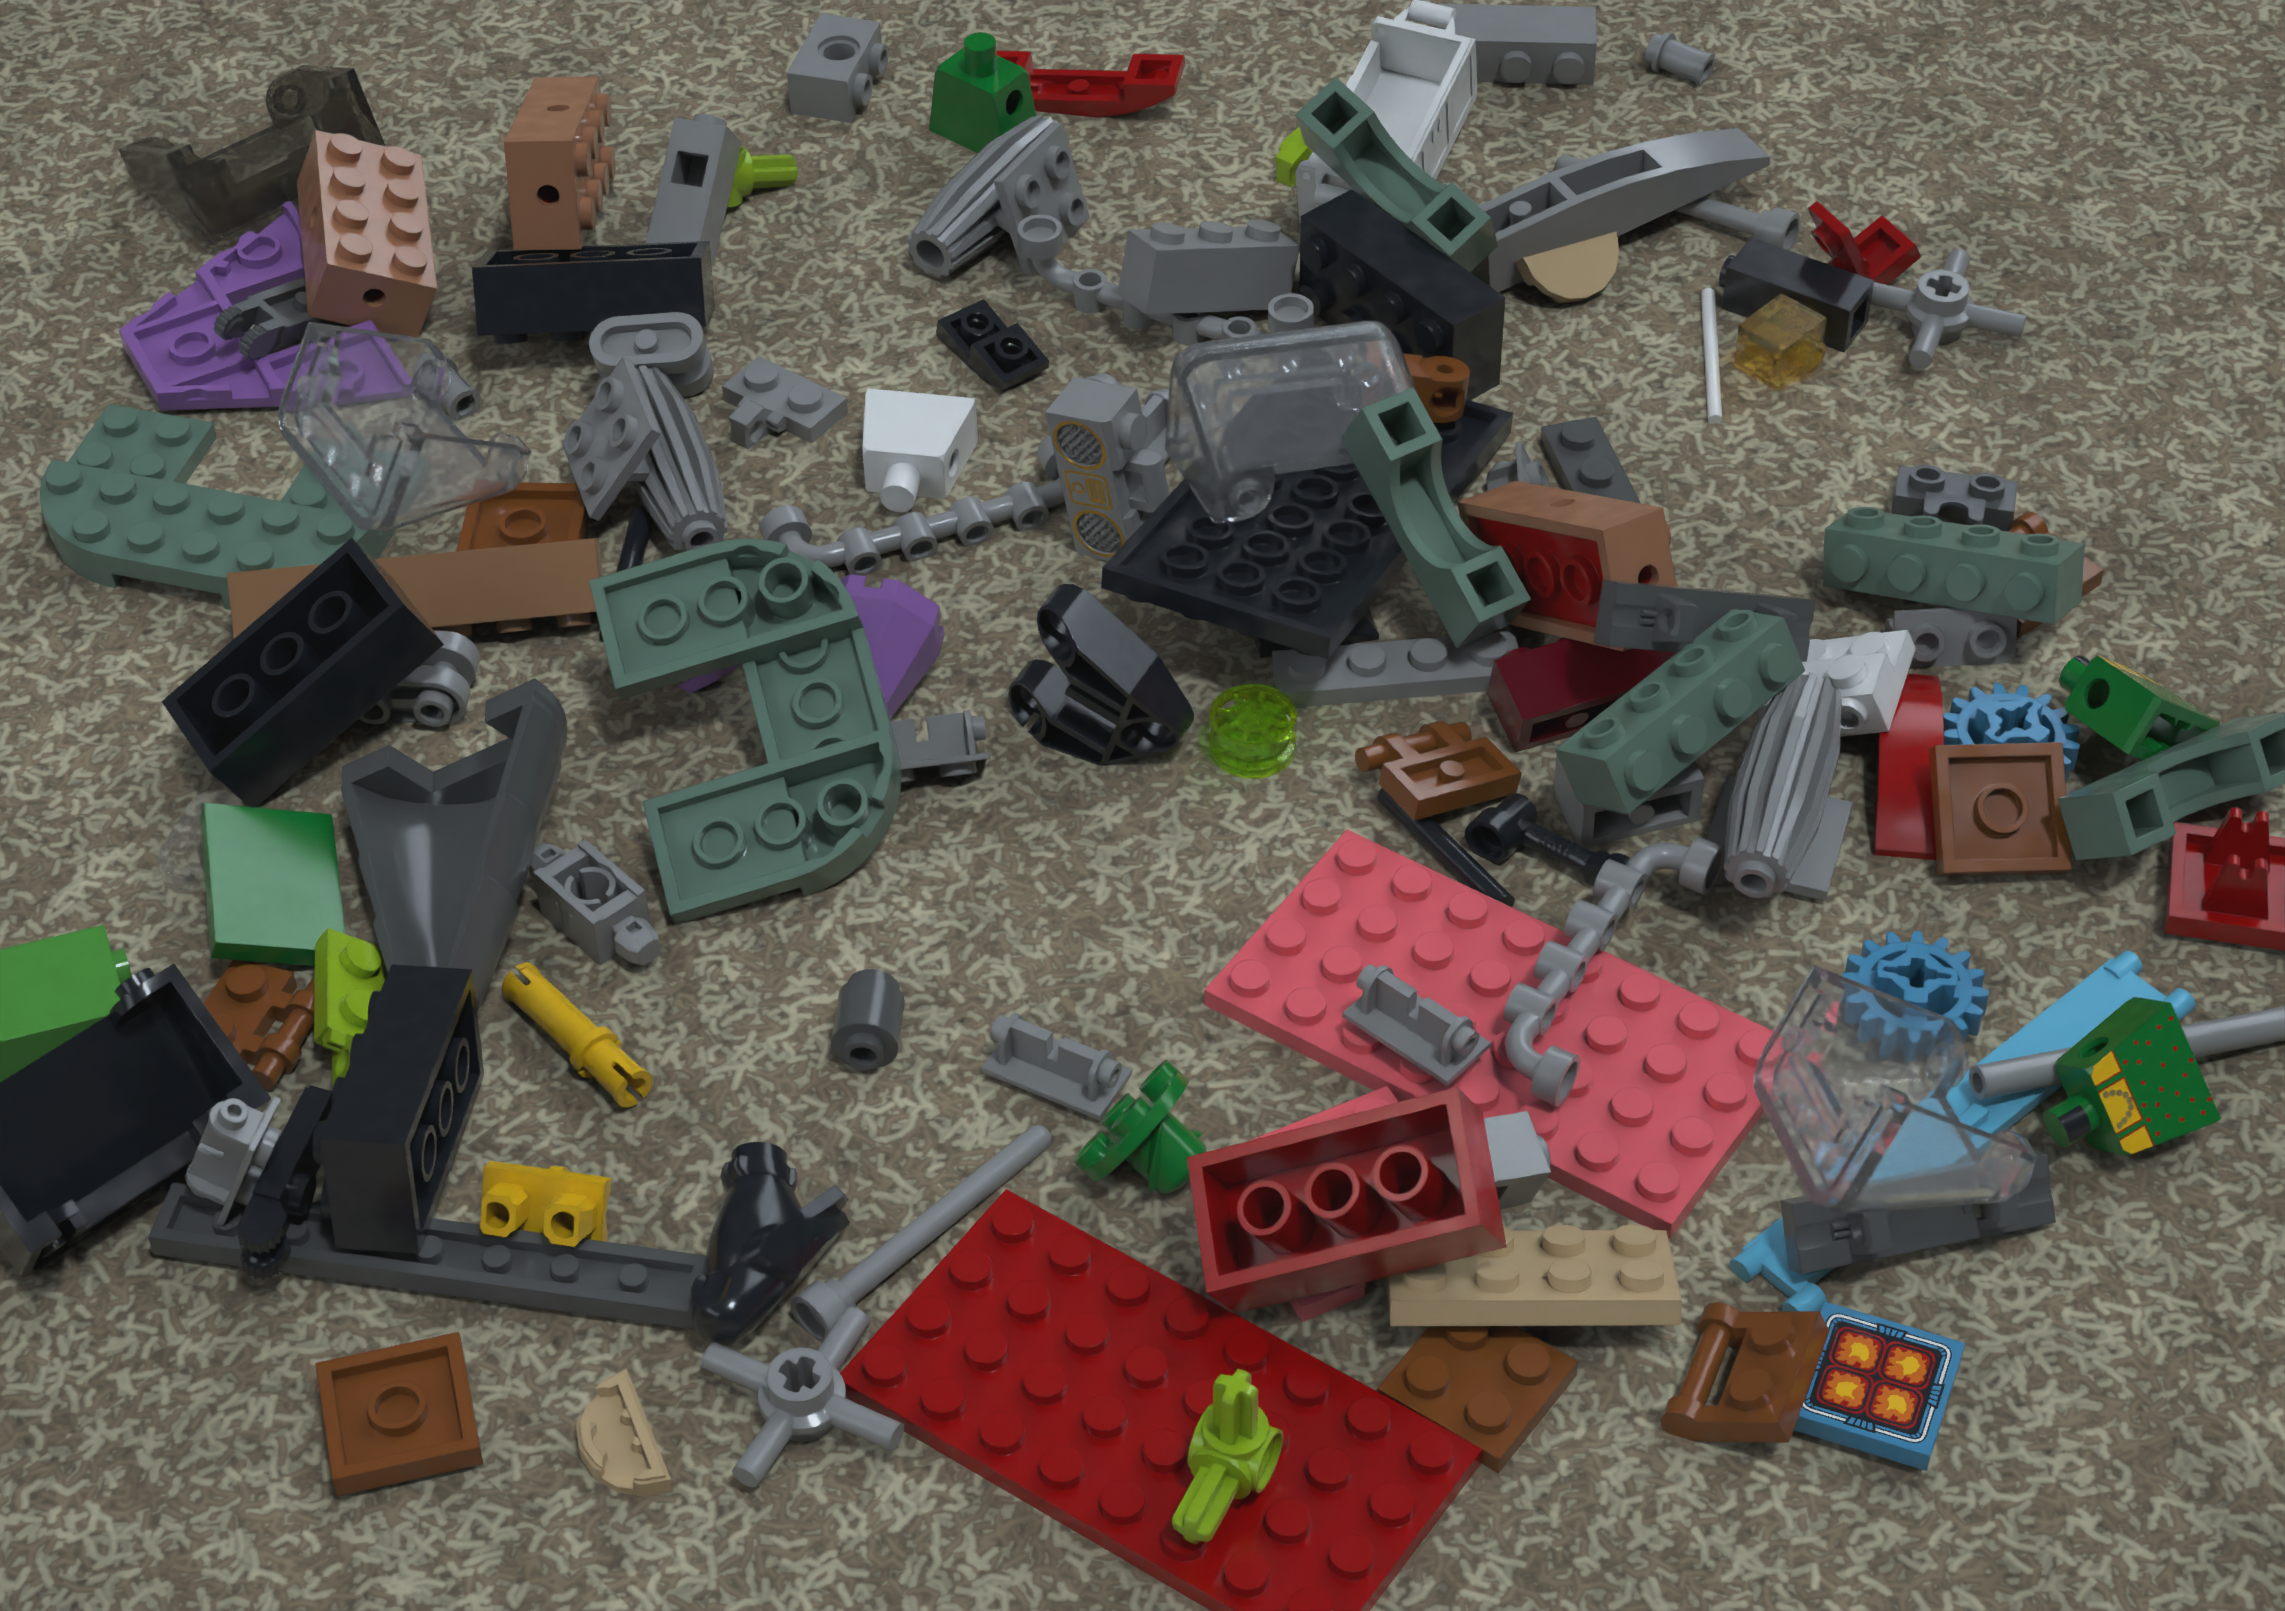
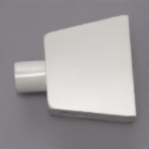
M867 388L862 445L866 490L868 492L880 493L882 504L894 512L909 511L914 506L916 496L939 499L947 498L978 441L975 398Z

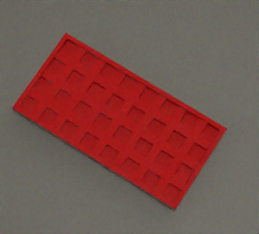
M1007 1189L840 1372L845 1383L847 1399L903 1423L904 1432L1210 1611H1370L1481 1465L1482 1448ZM1237 1369L1245 1370L1251 1374V1385L1258 1389V1407L1267 1416L1269 1426L1283 1431L1280 1456L1265 1489L1261 1493L1251 1491L1243 1499H1233L1212 1540L1192 1544L1186 1541L1184 1536L1173 1529L1172 1526L1173 1515L1194 1479L1188 1466V1452L1191 1440L1202 1414L1209 1405L1213 1404V1385L1216 1378L1220 1374L1233 1376Z

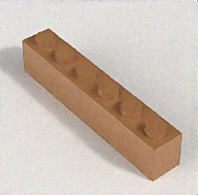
M599 538L374 559L395 580L430 627H435V631H450L463 636L473 635V623L496 621L497 633L533 630L532 618L557 616L558 627L594 624L593 612H596L589 580L603 576ZM320 564L227 573L234 638Z

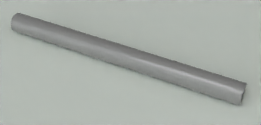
M2285 1006L2183 1025L2181 1027L2195 1058L2284 1041ZM2071 1047L1972 1066L1969 1071L1970 1088L1974 1096L1982 1100L2062 1084L2056 1071V1063L2058 1058Z

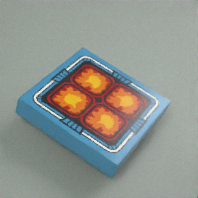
M1824 1301L1820 1313L1829 1329V1334L1794 1430L1927 1471L1962 1360L1965 1343Z

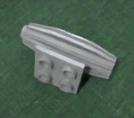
M1043 115L1028 118L988 143L940 189L907 241V244L910 246L908 248L909 255L913 256V262L917 267L920 266L924 269L923 272L928 275L934 274L938 278L944 275L948 276L993 247L1008 232L1011 235L1022 272L1033 276L1037 270L1032 263V259L1022 255L1018 249L1017 227L1019 223L1032 215L1052 216L1058 219L1062 225L1064 245L1090 218L1086 199L1083 196L1073 164L1072 154L1068 147L1070 141L1062 125L1050 117L1044 118Z
M622 357L610 376L605 377L600 382L594 399L580 419L570 425L562 443L589 517L600 520L626 482L634 481L643 506L674 550L677 549L679 553L708 544L724 541V533H728V524L721 478L695 413L666 374L662 373L659 368L654 366L647 368L646 365L635 369L632 360Z
M1809 672V675L1801 674L1771 699L1751 733L1738 777L1727 775L1707 840L1725 847L1724 861L1718 877L1726 878L1728 882L1734 884L1735 889L1749 897H1774L1776 892L1781 894L1783 891L1826 900L1853 802L1828 797L1840 754L1842 699H1840L1841 693L1838 687L1834 688L1832 686V681L1826 677L1822 679L1815 673Z

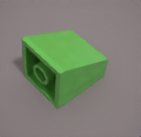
M104 925L0 949V1082L108 1016L112 1007L120 1000L114 991L120 984L131 977V971L125 949L111 951Z

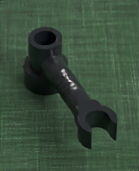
M1519 793L1508 795L1496 808L1489 807L1484 809L1465 829V839L1470 850L1494 864L1503 863L1515 850H1521L1526 846L1583 875L1586 883L1593 887L1597 875L1606 860L1611 859L1626 865L1630 859L1621 853L1593 852L1536 823L1538 815L1534 804L1526 796Z

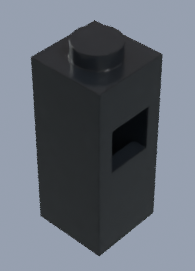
M1752 237L1736 256H1728L1722 266L1719 275V286L1724 288L1723 310L1843 353L1868 323L1874 280Z

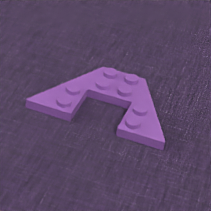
M291 200L281 205L283 215L261 232L256 234L252 231H247L239 237V242L236 246L221 251L196 270L197 281L176 297L171 292L166 293L153 303L152 308L147 313L135 317L119 330L124 350L161 411L411 402L416 400L413 381L372 320L266 355L263 358L258 357L252 361L239 352L238 343H240L241 337L226 341L214 333L215 330L213 328L215 327L216 318L224 309L245 301L247 296L305 277L300 214Z

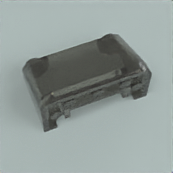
M301 65L278 76L269 85L265 99L267 110L274 125L204 158L195 155L191 145L188 143H180L175 146L167 139L155 136L141 138L118 150L134 182L193 236L207 245L218 247L235 245L239 242V237L247 231L258 234L283 215L281 205L291 200L299 212L297 179L315 130L331 134L344 133L355 137L357 140L385 146L354 68Z

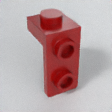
M1818 201L1808 207L1809 213L1816 225L1811 234L1819 247L1831 257V260L1826 264L1872 279L1876 283L1888 285L1921 258L1916 244L1883 215L1853 238L1850 230Z

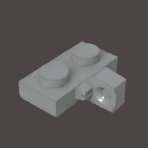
M760 356L755 358L722 386L724 401L737 407L728 417L731 423V441L748 450L772 430L778 433L785 430L813 443L848 413L846 397Z

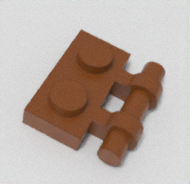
M1436 721L1424 724L1420 727L1419 732L1403 737L1398 733L1378 736L1374 739L1372 745L1358 748L1355 752V762L1359 770L1369 772L1379 769L1381 775L1378 784L1414 821L1517 793L1522 774L1487 737L1472 740L1471 730L1465 722L1448 725L1444 721Z
M232 960L203 1004L245 1063L255 1066L252 1072L263 1088L270 1090L275 1086L282 1073L290 1074L302 1056L300 1045L309 1031H314V977L305 990H298L294 993L297 984L293 972L253 961ZM275 1021L283 1022L277 1033H270L266 1036Z

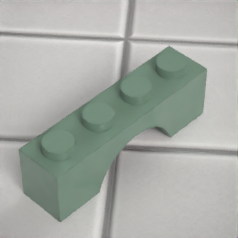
M1337 77L1295 114L1305 145L1357 193L1467 271L1471 272L1498 247L1492 218L1453 182L1449 185L1440 183L1416 165L1392 139L1375 112Z
M1414 387L1361 408L1341 439L1455 647L1459 648L1508 626L1531 601V598L1502 546H1491L1482 542L1468 529L1457 513L1447 491L1442 472L1441 447L1443 439Z
M2285 712L2234 718L2058 798L2057 800L2075 859L2086 860L2132 856L2176 835L2173 823L2189 814L2234 799L2266 793L2285 784Z

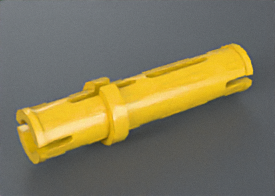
M526 962L515 966L518 972L529 981L527 985L523 984L511 971L507 973L502 982V994L509 1001L514 1002L570 1055V1064L573 1065V1068L582 1077L594 1078L613 1096L614 1100L621 1107L628 1108L638 1104L636 1098L626 1090L628 1084L643 1099L647 1096L653 1083L652 1075L645 1068H641L621 1049V1041L616 1034L608 1027H597L554 987L532 963Z

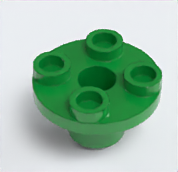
M1167 1059L1164 1060L1139 1087V1090L1143 1093L1141 1097L1134 1099L1127 1093L1109 1110L1101 1121V1124L1109 1132L1106 1136L1101 1131L1093 1136L1075 1156L1073 1162L1094 1182L1107 1176L1125 1160L1148 1181L1150 1194L1155 1189L1162 1194H1169L1183 1187L1190 1181L1187 1157L1206 1152V1145L1199 1139L1203 1132L1189 1130L1170 1112L1185 1091L1189 1080Z

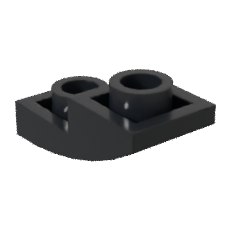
M984 299L937 322V337L985 382L1000 390H1004L1049 368L1050 361L1019 323L1007 327Z

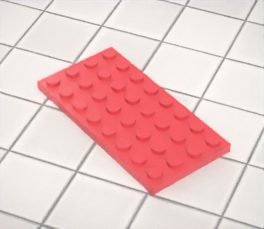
M1348 829L1204 990L1205 1006L1374 1091L1388 1086L1398 1102L1458 1087L1483 1112L1484 1118L1528 1111L1536 1134L1543 1137L1549 1149L1551 1161L1549 1179L1653 1230H1666L1668 1239H1671L1802 1062L1804 1045L1610 953L1597 950L1589 961L1584 978L1577 990L1573 993L1567 992L1558 1005L1555 1018L1548 1031L1544 1035L1538 1034L1532 1042V1047L1541 1055H1544L1546 1050L1552 1045L1580 1057V1067L1577 1078L1568 1097L1559 1107L1531 1095L1532 1081L1516 1071L1507 1058L1505 1038L1512 1023L1504 1019V1009L1512 990L1519 982L1537 989L1543 981L1534 976L1537 959L1545 944L1551 940L1567 947L1572 938L1565 936L1563 931ZM1369 964L1377 968L1381 965H1387L1393 970L1394 976L1415 988L1417 995L1424 1000L1429 997L1456 1016H1466L1472 1020L1473 1030L1491 1042V1047L1452 1083L1446 1086L1344 1019L1342 1015L1347 1008L1362 996L1363 990L1356 985L1361 971Z

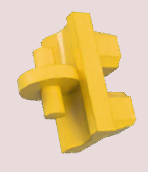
M489 1161L483 1167L480 1229L483 1234L507 1237L515 1230L543 1233L551 1244L575 1247L582 1239L607 1242L606 1213L611 1190V1178L570 1172L568 1167L552 1165L547 1169Z

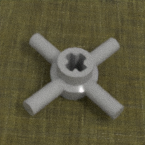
M1952 250L1948 255L1943 270H1934L1922 275L1918 281L1917 288L1914 290L1874 282L1871 305L1906 312L1907 317L1912 322L1911 328L1917 337L1910 352L1909 361L1917 368H1927L1930 366L1938 344L1949 343L1958 339L1962 334L1963 328L1967 326L2022 337L2027 315L1974 304L1969 296V283L1964 278L1970 263V256L1964 250Z
M847 1307L817 1350L803 1347L789 1349L776 1356L770 1365L717 1342H712L708 1346L702 1359V1368L758 1392L760 1411L766 1420L764 1426L732 1470L733 1475L739 1482L748 1487H757L789 1440L799 1442L812 1441L824 1436L833 1426L890 1451H893L898 1446L903 1436L904 1424L846 1399L845 1383L838 1371L870 1325V1320L864 1312L854 1307Z

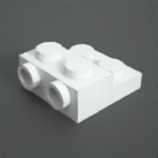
M1909 631L1869 632L1860 636L1809 640L1807 661L1802 662L1805 668V672L1802 675H1809V672L1815 673L1822 679L1826 677L1832 681L1834 688L1838 687L1841 693L1840 699H1842L1840 737L1889 732L1916 649ZM1771 699L1756 711L1759 718H1761Z

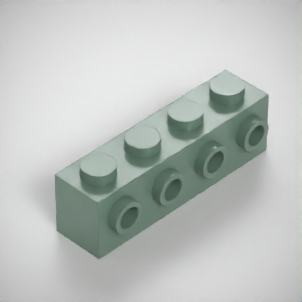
M1856 507L1848 510L1845 515L1825 528L1823 586L2055 624L2082 602L2085 543L2059 540L2057 537L2048 534L2027 535L2001 531L1990 525H1963L1943 522L1932 516L1911 517L1885 513L1883 510L1874 507Z
M1731 609L1697 636L1693 643L1687 644L1557 747L1555 751L1578 802L1624 814L1631 813L1804 673L1805 668L1784 617L1755 613L1751 610Z

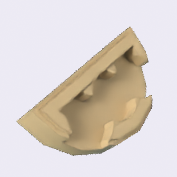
M1617 231L1524 257L1514 263L1527 285H1535L1543 294L1553 297V301L1557 303L1582 301L1604 289L1615 274L1620 254Z
M626 1368L602 1381L596 1387L597 1395L585 1407L583 1415L581 1417L578 1416L576 1430L581 1460L595 1480L617 1493L647 1497L673 1492L670 1475Z

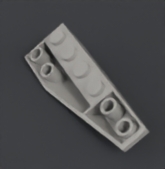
M1736 128L1693 132L1645 141L1602 153L1555 170L1479 205L1492 218L1498 247L1470 273L1497 292H1500L1524 281L1514 262L1524 257L1616 231L1618 237L1769 166L1770 156L1743 131Z

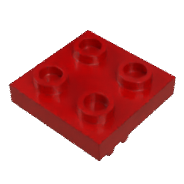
M2234 807L2229 810L2219 828L2174 822L2176 835L2170 837L2164 933L2285 951V838L2269 835V814L2265 811L2257 812L2253 822L2245 823L2242 821V810Z

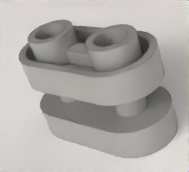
M671 312L611 317L599 323L590 335L589 348L598 368L601 381L605 377L610 376L622 357L632 360L635 369L646 365L647 368H652V366L659 368L662 373L666 374L682 397L700 393L707 388L713 379L714 364L707 348L702 327L689 314Z
M434 631L444 645L359 719L368 724L402 722L423 723L432 727L458 723L465 715L470 697L469 686L475 679L479 665L480 653L478 648L471 640L461 634L450 631Z

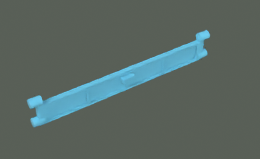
M2126 950L2115 959L2111 958L1976 1065L2073 1047L2109 1015L2133 997L2170 1002L2179 1021L2195 1009V1001L2192 995L2182 988H2177L2168 996H2165L2137 976L2143 970L2141 960L2136 954ZM1969 1069L1812 1194L1965 1164L2063 1085L2059 1084L1979 1100L1974 1096L1970 1088ZM1782 1217L1742 1248V1252L1730 1260L1732 1272L1744 1282L1748 1283L1761 1274L1789 1298L1782 1304V1311H1820L1823 1302H1827L1824 1292L1815 1283L1834 1268L1805 1274L1790 1271Z

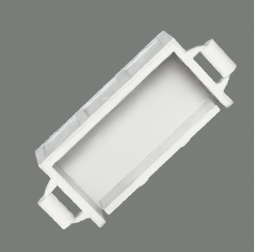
M1413 0L1410 7L1402 11L1394 20L1379 16L1375 18L1371 26V40L1346 86L1375 112L1381 124L1404 153L1424 172L1436 180L1477 98L1476 39L1455 34V8L1422 0ZM1409 20L1415 21V22L1424 23V24H1428V25H1432V26H1437V27L1445 28V30L1439 29V28L1430 27V26H1426V25H1422V24H1417V23L1409 22ZM1312 152L1309 160L1300 162L1295 173L1300 223L1303 214L1351 189L1354 190L1314 152Z

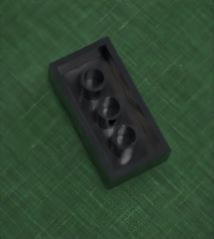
M1352 189L1301 216L1298 294L1311 300L1314 306V317L1318 316L1336 329L1346 342L1350 344L1355 343L1363 350L1365 341L1388 343V352L1423 356L1422 358L1447 356L1464 362L1470 369L1467 400H1473L1500 384L1505 297Z
M710 241L582 246L581 249L487 250L472 267L478 336L493 335L494 343L497 344L528 341V334L550 333V340L552 341L581 340L585 338L584 331H593L602 321L617 316L682 312L693 316L701 326H706L715 308Z
M351 537L161 702L208 771L246 805L257 807L364 713L374 707L378 701L416 668L420 667L444 644L395 580Z
M392 964L381 991H373L368 1005V1023L363 1033H356L353 1037L350 1050V1066L345 1077L339 1076L335 1080L332 1091L331 1112L327 1121L318 1122L313 1138L314 1161L316 1164H323L325 1173L321 1194V1211L324 1218L332 1220L336 1248L418 1254L421 1250L484 1076L472 969Z

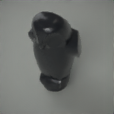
M750 1142L737 1146L731 1153V1161L726 1162L721 1171V1182L727 1194L716 1218L707 1246L705 1274L698 1276L691 1287L694 1327L696 1332L710 1343L717 1342L723 1346H731L750 1335L777 1304L792 1292L850 1223L845 1212L841 1211L849 1199L837 1185H834L802 1208L794 1193L797 1186L796 1168H790L787 1165V1153L781 1147L766 1142Z

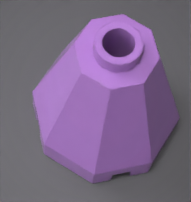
M849 574L840 579V581L849 592L864 625L891 719L940 654L945 636L943 625L938 626L941 618L940 607L900 580L883 578L880 588L864 586L867 576Z

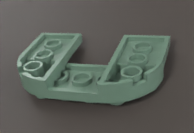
M108 404L68 462L51 460L42 478L40 503L50 540L59 551L61 560L78 575L92 582L116 588L122 578L127 576L217 593L222 596L224 608L231 610L227 573L321 564L351 537L373 559H378L429 477V472L425 460L319 442L281 501L186 484L217 438L214 423Z
M734 539L708 544L589 580L615 690L621 700L742 663L768 761L764 765L642 801L669 913L674 923H684L796 888H801L804 896H808L836 884L859 867L878 846L892 822L901 789V761L864 625L849 592L840 579L818 559L813 562L802 555L789 551L787 544L764 539Z

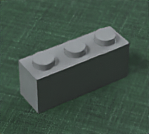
M1439 3V5L1456 9V35L1476 39L1477 82L1594 85L1597 47L1596 7Z
M1250 220L1247 222V226L1231 227L1216 221L1201 222L1199 228H1183L1165 222L1154 223L1151 229L1128 230L1117 294L1145 315L1268 310L1269 302L1273 298L1291 293L1300 245L1282 234L1280 226L1265 220Z

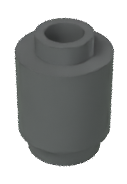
M875 969L861 970L854 973L839 991L831 1048L838 1059L853 1068L871 1070L877 1067H884L897 1056L905 999L900 991L897 980L893 976Z

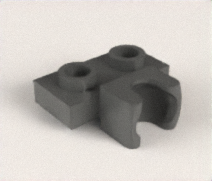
M1899 465L1892 514L1911 517L1932 516L1943 522L1963 525H1990L2001 531H2008L2014 518L2018 481L2004 480L1990 473L1966 475L1944 472L1942 469L1931 465L1915 467Z

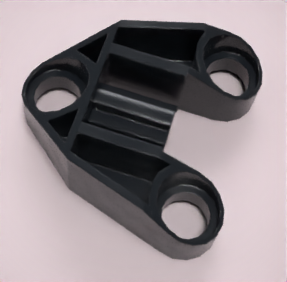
M1074 584L1057 586L1038 610L1037 625L1043 644L1058 666L1045 660L1035 659L1029 661L1011 683L1008 692L1009 703L1017 722L1024 727L1034 713L1039 714V718L1028 732L1042 746L1099 766L1113 765L1164 753L1173 749L1192 725L1194 713L1190 703L1160 656L1085 589Z

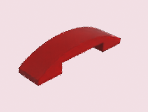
M997 51L998 56L1022 66L1028 73L1035 111L1095 118L1135 112L1174 96L1185 66L1184 55L1133 54L1127 71L1034 69L1031 51Z
M1907 674L1889 732L1877 733L1874 855L1936 860L1929 749L1935 745H1944L1943 703L1938 676Z

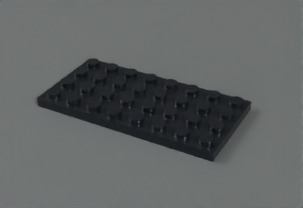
M1301 352L1102 567L1101 588L1124 595L1134 602L1150 603L1179 612L1184 617L1192 620H1204L1236 630L1246 637L1262 638L1293 648L1303 655L1329 659L1408 561L1341 439L1357 416L1361 369ZM1466 399L1464 413L1461 418L1448 423L1433 422L1443 439L1441 466L1446 488L1453 504L1511 433L1512 412Z

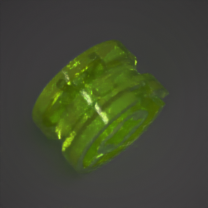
M1261 684L1239 685L1222 692L1212 702L1209 710V726L1211 730L1209 734V752L1214 763L1220 769L1233 776L1247 779L1265 778L1284 770L1293 761L1296 754L1295 729L1297 725V711L1294 703L1282 691ZM1231 700H1233L1235 704L1227 709L1221 708L1224 704Z

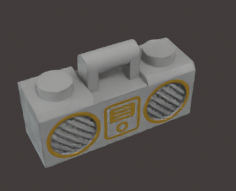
M1074 377L1045 411L1076 552L1091 558L1109 561L1170 493L1162 454L1158 451L1143 449V444L1147 438L1148 426L1145 416L1142 415L1137 388Z

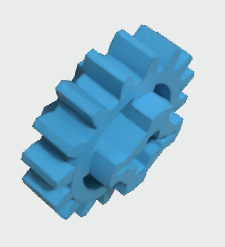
M1994 683L1992 694L1988 695L1977 687L1970 688L1968 701L1955 697L1951 703L1950 713H1944L1943 715L1944 745L2063 742L2066 783L2069 770L2075 769L2080 744L2077 743L2080 729L2078 725L2067 724L2069 713L2065 711V708L2054 710L2049 708L2051 695L2046 693L2037 699L2028 697V687L2025 685H2020L2015 694L2006 693L2001 683Z
M1893 931L1887 932L1883 947L1867 939L1863 942L1861 956L1854 954L1848 956L1845 973H1842L1838 994V999L1844 1001L1841 1016L1844 1021H1857L1855 1036L1859 1040L1872 1035L1878 1037V1052L1884 1054L1893 1045L1902 1047L1905 1060H1912L1916 1049L1925 1048L1934 1060L1940 1059L1943 1044L1946 1043L1951 1048L1960 1051L1964 1049L1967 1035L1977 1036L1980 1032L1982 1017L1985 1015L1989 990L1982 988L1985 977L1983 969H1968L1971 956L1968 951H1961L1954 955L1946 952L1948 939L1944 937L1938 939L1933 945L1924 943L1921 931H1914L1910 942H1901L1900 938Z

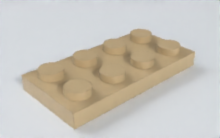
M1637 1224L1623 1225L1616 1230H1581L1571 1225H1554L1545 1230H1510L1503 1227L1506 1248L1386 1277L1390 1326L1681 1325L1682 1298L1667 1231L1653 1230L1647 1226Z

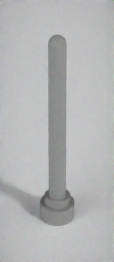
M1568 155L1560 156L1555 162V170L1580 162L1582 159ZM1704 196L1674 210L1752 234L1755 239L1789 251L1796 243L1801 224V218L1798 213L1779 207L1774 208L1772 211L1765 209L1760 214Z
M1034 1125L1028 1128L838 1281L830 1278L825 1282L814 1281L791 1300V1310L800 1327L822 1343L847 1307L856 1308L855 1303L1045 1151L1051 1143V1134L1048 1129L1041 1125Z

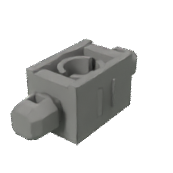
M586 839L578 843V846L568 853L556 845L541 843L536 846L533 851L529 872L530 876L535 880L540 912L546 919L600 966L617 954L630 963L646 965L659 955L661 951L657 931L650 923L646 891Z

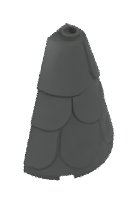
M535 678L486 700L485 723L508 737L501 742L434 772L391 745L342 766L341 777L343 782L341 792L360 854L358 863L376 915L372 924L387 971L389 972L392 964L472 969L477 1012L518 913L516 900L528 875L535 842L562 768L561 760L567 743V719L563 707L555 695Z

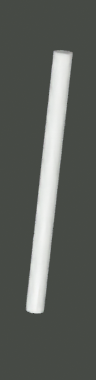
M1705 288L1701 291L1708 423L1721 424L1722 404L1715 291L1711 288Z

